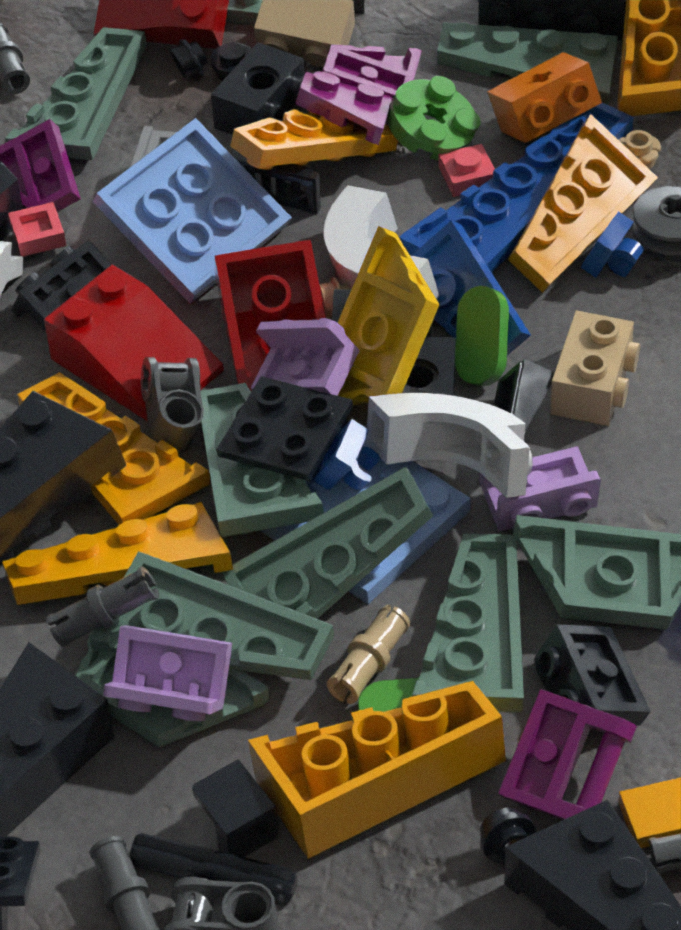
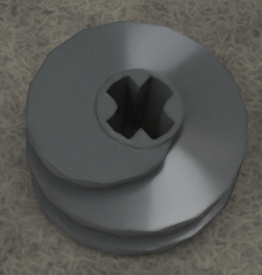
M665 186L651 189L640 195L634 204L633 236L643 247L656 253L665 263L673 267H681V187Z

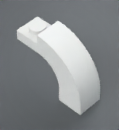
M347 185L332 204L324 224L325 244L338 282L341 286L348 285L350 290L354 285L378 226L393 232L398 229L387 193ZM410 255L437 299L439 293L429 260Z
M398 393L369 397L367 421L369 432L366 437V444L379 454L385 464L417 460L454 462L481 473L506 498L526 495L527 475L532 471L533 460L530 447L524 442L525 423L516 416L490 404L451 395Z

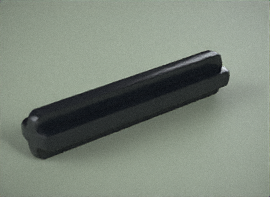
M145 833L135 836L130 850V859L134 867L180 878L199 877L212 881L228 882L252 881L263 884L270 889L275 901L283 903L291 902L297 887V872L292 868Z

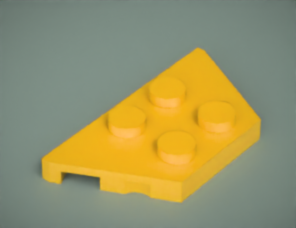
M378 226L338 320V324L344 328L347 337L360 350L338 394L340 397L352 399L353 405L369 403L370 396L403 392L439 307L438 301L398 235Z

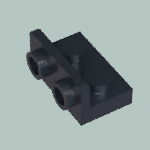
M87 240L75 250L68 246L51 261V268L41 276L37 272H33L17 286L15 292L18 296L11 311L17 317H20L27 311L46 332L44 319L112 264L90 240Z
M557 624L534 657L537 673L548 692L623 718L636 726H641L651 712L611 627Z

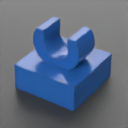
M618 211L580 268L597 278L606 263H608V266L615 274L626 277L644 251V247L639 242L630 238H624L634 221Z
M351 419L337 434L312 480L325 489L330 490L343 478L349 487L361 491L371 481L372 477L368 473L363 472L358 465L370 471L381 458L373 449L362 446L369 429Z

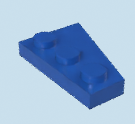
M451 220L411 255L429 260L439 293L436 299L439 307L434 320L443 326L446 332L453 338H456L459 302L469 289L476 286H486L501 292L508 302L507 356L531 336L460 223Z

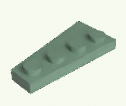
M103 27L73 61L75 67L73 71L64 77L60 76L52 84V94L42 105L36 103L26 114V124L20 130L13 128L5 137V142L51 119L60 129L68 158L93 160L147 46L145 32Z
M463 533L448 580L447 592L443 604L441 603L435 630L431 642L428 643L419 680L416 681L412 697L474 681L498 712H522L524 690L517 544L514 535Z

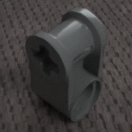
M145 357L141 368V393L146 406L149 437L157 443L160 440H164L176 448L178 454L183 453L192 444L204 414L200 391L199 363L196 358H186L184 363L157 362L155 357Z
M184 877L173 883L171 898L175 902L172 923H169L164 930H280L274 896L270 889L263 884L252 881H212L199 877ZM250 917L260 918L253 923H243V920Z

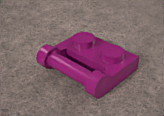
M540 689L498 794L507 800L560 820L567 819L597 805L603 800L625 742H632L637 726L623 718ZM591 728L604 733L575 805L562 799Z

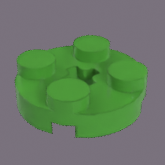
M434 76L431 80L417 79L402 84L397 89L390 103V111L387 115V123L392 134L405 148L414 153L417 152L418 148L432 152L430 159L439 160L438 154L468 147L481 124L480 117L474 111L471 104L463 95L456 91L454 83L443 76ZM428 115L435 119H426L425 116Z

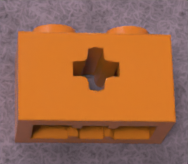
M564 52L487 91L501 132L524 143L602 103L589 62Z

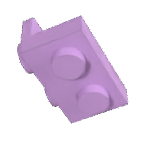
M327 318L319 320L260 322L256 332L271 349L251 389L253 390L262 376L338 396L360 350L347 337L344 328L340 324Z
M578 446L532 457V471L527 475L526 495L506 498L480 473L479 483L499 532L512 529L516 515L551 519L563 515L578 516L590 508L597 507L601 480L597 471L588 472Z
M128 625L121 626L113 680L105 684L103 696L119 699L118 707L125 710L150 712L152 705L173 708L172 717L189 721H205L206 714H213L223 709L232 643Z

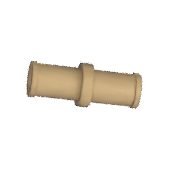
M390 605L382 606L365 633L356 635L349 644V655L335 674L327 681L329 692L339 701L343 702L349 691H351L346 698L347 703H355L373 675L382 672L390 662V651L403 633H406L410 627L408 616L398 607H394L387 618L386 616L391 611Z

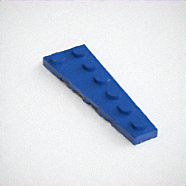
M601 103L555 127L550 134L539 138L526 147L525 156L513 164L505 162L493 170L492 179L479 188L473 184L460 193V201L449 209L444 210L440 207L404 232L399 237L409 255H412L452 220L462 225L488 268L493 272L513 252L583 123L590 114L618 140L626 137L629 132L633 131L634 117Z

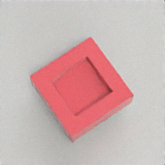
M482 144L438 154L439 169L453 197L460 196V193L473 184L479 188L493 178V170L495 168Z
M53 202L8 213L10 227L20 256L24 257L66 246L64 230Z

